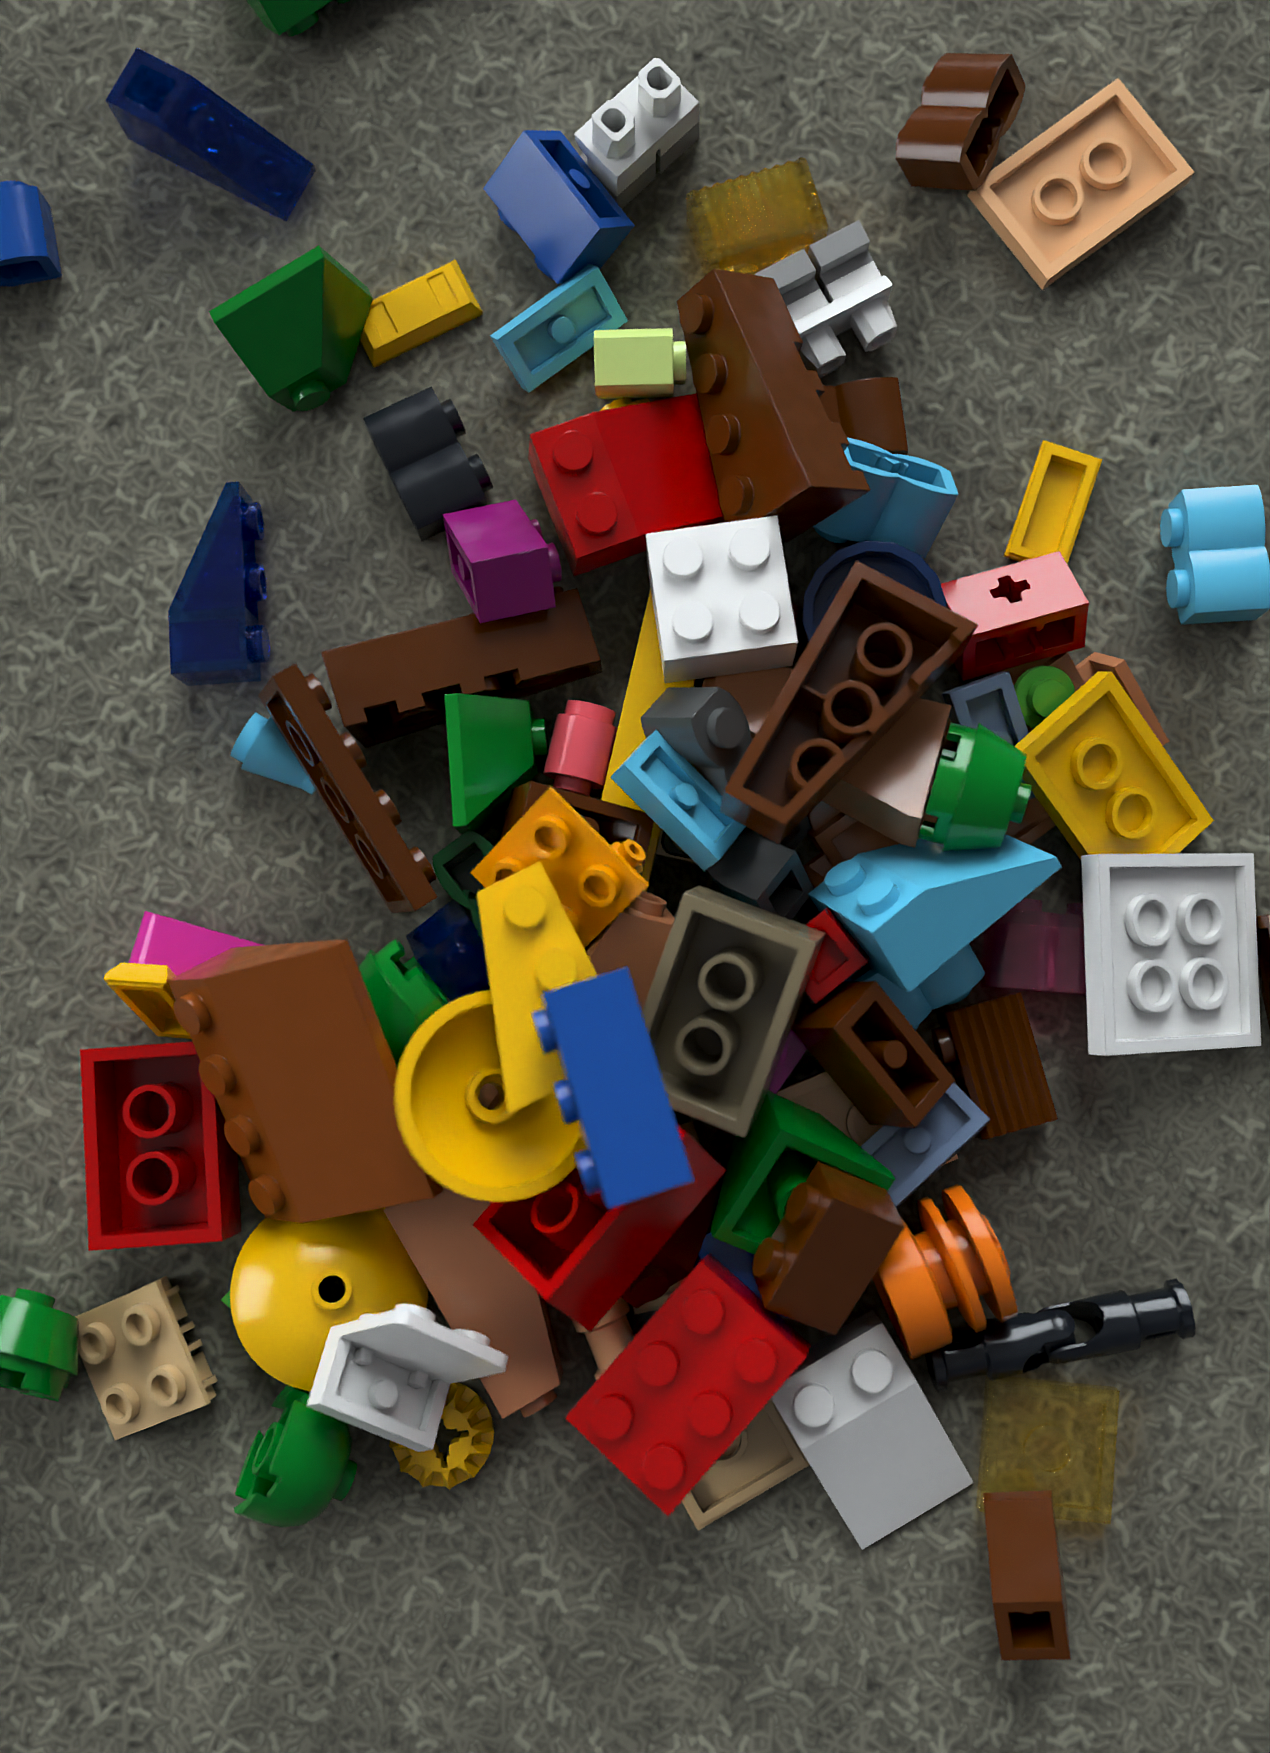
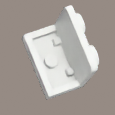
M398 1304L394 1310L376 1315L362 1314L358 1320L330 1327L306 1407L415 1451L433 1450L450 1384L504 1373L508 1356L489 1347L490 1339L481 1333L466 1329L451 1330L435 1323V1314L428 1309L412 1304Z

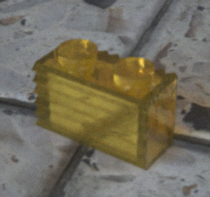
M803 157L798 158L794 162L787 161L783 165L776 164L771 169L764 168L760 172L752 171L747 176L740 175L735 180L728 179L724 183L716 182L713 186H704L699 191L693 189L687 194L686 221L704 276L714 268L754 275L759 272V269L771 266L802 249H805L808 255L809 245L827 237L829 226L807 160Z

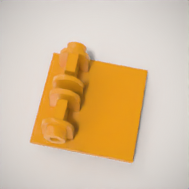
M552 787L548 788L470 872L487 888L541 862L584 948L649 886V883L640 875L643 869L642 862L646 857L643 848L631 839H626L623 843L614 842L609 845Z

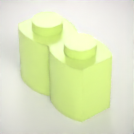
M672 328L594 330L596 397L598 399L673 397L674 385L685 384L686 341H673Z

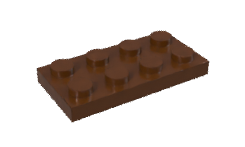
M296 663L273 675L258 696L390 912L416 911L436 899L438 896L430 885L431 882L436 880L431 864L417 846L408 849L397 831L396 826L402 823L397 808L384 790L380 789L374 793L363 775L361 769L367 766L364 754L354 738L347 731L339 735L329 719L326 711L332 708V704L319 680L312 673L304 677Z

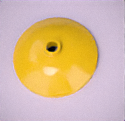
M491 990L468 994L444 1005L426 1019L413 1034L403 1052L396 1073L394 1086L395 1115L406 1147L417 1164L431 1178L450 1191L465 1197L491 1202H507L521 1200L546 1191L565 1178L577 1166L574 1153L586 1150L585 1142L578 1121L565 1125L555 1091L507 1114ZM486 1083L495 1086L499 1092V1102L491 1110L484 1108L479 1101V1091Z
M386 1207L306 1223L265 1218L249 1235L233 1269L230 1286L231 1313L235 1329L244 1348L251 1358L270 1376L294 1388L311 1391L330 1327L358 1320L362 1314L376 1315L394 1310L398 1304H412L426 1309L428 1288L383 1211ZM329 1276L339 1278L345 1288L343 1297L334 1303L324 1301L318 1291L320 1282Z

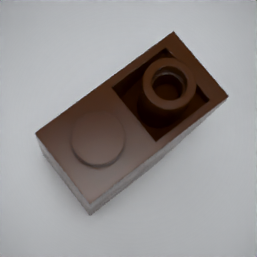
M1051 1490L984 1493L992 1602L1001 1660L1071 1659L1067 1600Z

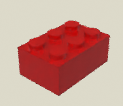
M193 1041L80 1049L89 1251L219 1242L241 1232L238 1154L231 1148L225 1137V1119L216 1097L207 1089L199 1073L201 1061Z
M677 1126L694 1181L608 1209L602 1201L600 1192L587 1196L578 1167L576 1166L560 1182L539 1194L521 1200L491 1202L472 1225L546 1301L586 1330L592 1332L726 1170L691 1136Z
M709 1253L696 1265L565 1418L665 1515L669 1516L805 1360L811 1345L778 1314L765 1309L763 1301Z

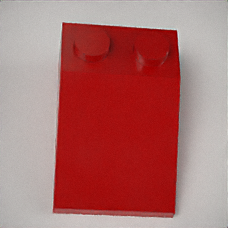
M697 393L591 412L530 434L528 459L573 576L646 551V534L724 523L711 457L706 444V434Z

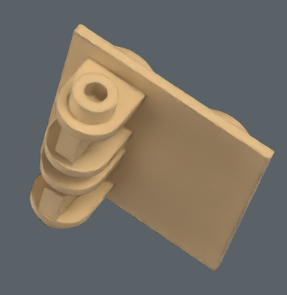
M167 1276L75 1316L79 1319L78 1352L115 1440L211 1403L210 1400L217 1396L212 1384L218 1380L215 1374L212 1375L203 1351L193 1356L190 1353L203 1345L201 1339L187 1344L183 1333L195 1327L194 1322L190 1321L181 1326L177 1322L188 1314L178 1293L180 1291L179 1286L171 1287Z

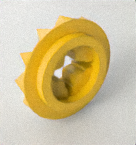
M457 1382L451 1383L449 1386L441 1419H443L446 1429H457L458 1432L468 1430V1432H463L460 1437L451 1440L449 1452L446 1456L447 1461H444L443 1453L439 1452L436 1443L433 1450L418 1452L390 1441L389 1447L393 1449L399 1462L400 1472L411 1475L420 1482L422 1487L431 1485L445 1486L450 1490L457 1484L469 1478H474L490 1455L494 1440V1425L490 1411L476 1392Z

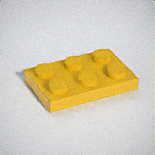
M1112 671L1097 672L1015 745L1016 748L1027 754L1022 779L1026 784L1032 785V793L1080 859L1081 855L1178 854L1214 821Z

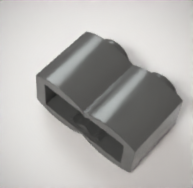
M720 687L667 688L641 717L642 728L646 738L657 730L721 795H723V790L753 740L747 718L741 706L730 693Z

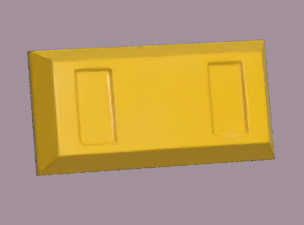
M455 259L373 299L360 341L375 368L483 315V312Z
M1043 440L1004 557L1020 562L1060 551L1068 564L1102 459Z
M120 963L105 973L104 980L107 985L158 1037L191 1039L190 1034L181 1027L174 1013L175 998L168 980L176 975L168 966Z

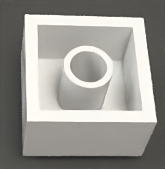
M777 515L646 534L647 566L665 684L793 665L798 640Z

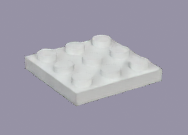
M1254 853L1081 855L1088 1054L1109 1056L1261 1046Z

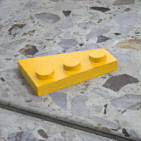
M541 862L477 892L507 1114L553 1092V1082L565 1079L557 1051L544 1055L536 1033L531 1013L543 1009L540 995L544 992L598 976Z

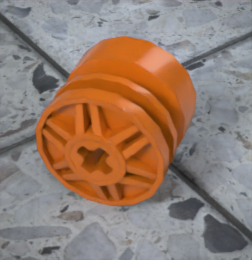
M959 1184L942 1190V1200L948 1217L946 1222L932 1199L926 1196L918 1200V1212L923 1231L913 1235L902 1219L905 1225L904 1230L872 1278L889 1319L911 1360L952 1343L951 1326L946 1311L954 1307L958 1308L965 1321L976 1332L986 1329L987 1324L979 1299L981 1296H983L992 1313L999 1321L1003 1322L1017 1316L1018 1308L1011 1287L1010 1269L1002 1247L986 1217L977 1210L969 1195Z

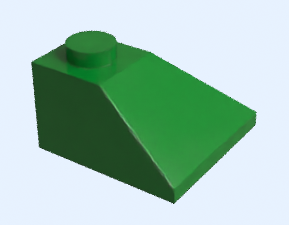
M318 245L210 310L209 313L215 325L269 398L292 412L297 410L309 411L323 405L330 398V392L347 383L373 297L368 287Z
M461 693L445 694L453 827L461 835L467 830H472L483 836L507 809L511 790L531 781L537 775V757L547 756L546 721L545 718L534 719L533 709L530 701Z
M768 1091L756 1123L745 1138L736 1135L731 1143L725 1168L726 1171L711 1226V1233L713 1238L755 1255L760 1243L765 1238L772 1237L785 1216L787 1202L792 1191L798 1184L805 1183L817 1162L887 1189V1191L896 1179L889 1169L821 1114Z

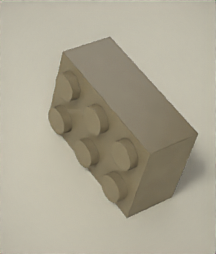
M697 886L684 892L642 1010L644 1022L672 1109L743 1138L746 1137L758 1120L826 933L702 886Z

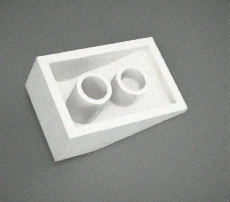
M873 1310L840 1328L836 1335L830 1334L810 1346L805 1360L771 1398L799 1448L862 1550L974 1483L890 1334Z

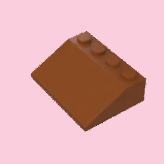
M348 939L233 947L168 980L175 998V1016L181 1027L190 1034L201 1061L199 1064L201 1079L207 1089L216 1097L225 1119V1137L231 1148L239 1154L250 1180L248 1191L251 1200L257 1209L264 1214L266 1219L306 1223L431 1199L444 1191L442 1185L431 1178L417 1164L401 1136L394 1106V1086L397 1067Z

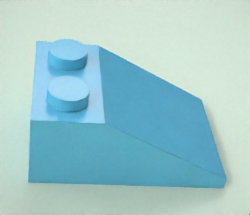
M1006 834L1000 848L942 851V844L917 839L915 848L896 844L859 853L852 859L837 864L826 874L824 881L809 892L808 895L819 913L828 907L870 959L865 965L909 993L1059 870L1062 866L1058 858Z

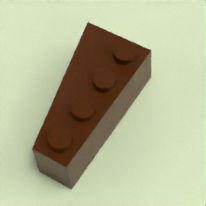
M714 268L678 299L677 305L690 360L693 384L696 389L706 434V444L709 449L718 489L719 504L725 523L777 515L781 541L789 542L868 493L871 489L863 472L851 469L844 450L850 445L841 424L830 422L820 401V397L825 392V389L817 371L806 370L800 357L799 351L803 341L774 278Z
M856 561L723 790L720 812L780 844L965 651L978 624Z
M554 586L556 605L554 608L480 623L473 612L470 615L322 651V658L344 727L365 748L446 723L445 694L461 693L521 699L602 673L601 659L578 589L564 591L563 587Z

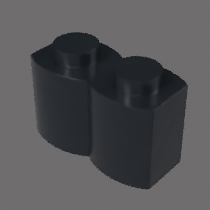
M429 387L363 418L369 435L421 541L445 531L443 514L487 505L484 493L493 489V485L479 455L475 454L467 458L457 438L466 434V431L451 399L440 403L433 388Z

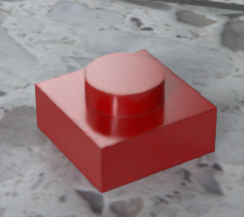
M828 907L805 924L808 927L826 933L805 992L815 1004L870 959Z

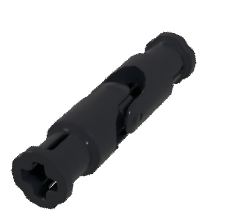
M1175 1278L1166 1280L1163 1288L1127 1295L1125 1291L1119 1290L1049 1306L1039 1310L1037 1313H1017V1316L1003 1322L999 1321L996 1317L986 1319V1329L979 1332L969 1329L952 1333V1343L926 1353L925 1357L932 1384L937 1392L947 1390L948 1383L987 1375L993 1381L1024 1374L1039 1368L1042 1364L1060 1365L1137 1350L1141 1346V1341L1174 1334H1177L1182 1339L1192 1338L1195 1335L1196 1325L1188 1294L1183 1284ZM1074 1318L1089 1323L1094 1328L1096 1335L1084 1343L1076 1344Z

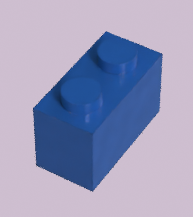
M524 130L483 188L498 207V215L503 223L520 235L534 253V260L538 268L546 276L555 280L557 284L564 283L588 264L595 265L601 269L635 226L561 131Z

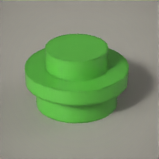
M1045 665L1035 666L1026 670L1014 685L1026 726L1030 728H1035L1075 692L1070 677L1064 671Z

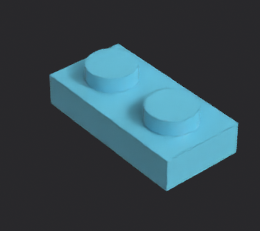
M588 264L498 329L490 337L521 388L530 393L594 346V330L618 329L628 320L599 267Z
M657 730L652 732L610 777L703 871H706L720 860L746 827L720 812L722 795Z

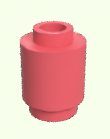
M568 700L566 702L564 714H557L543 771L545 776L555 779L553 787L590 797L592 788L604 789L618 729L613 726L616 715L615 711L585 701Z

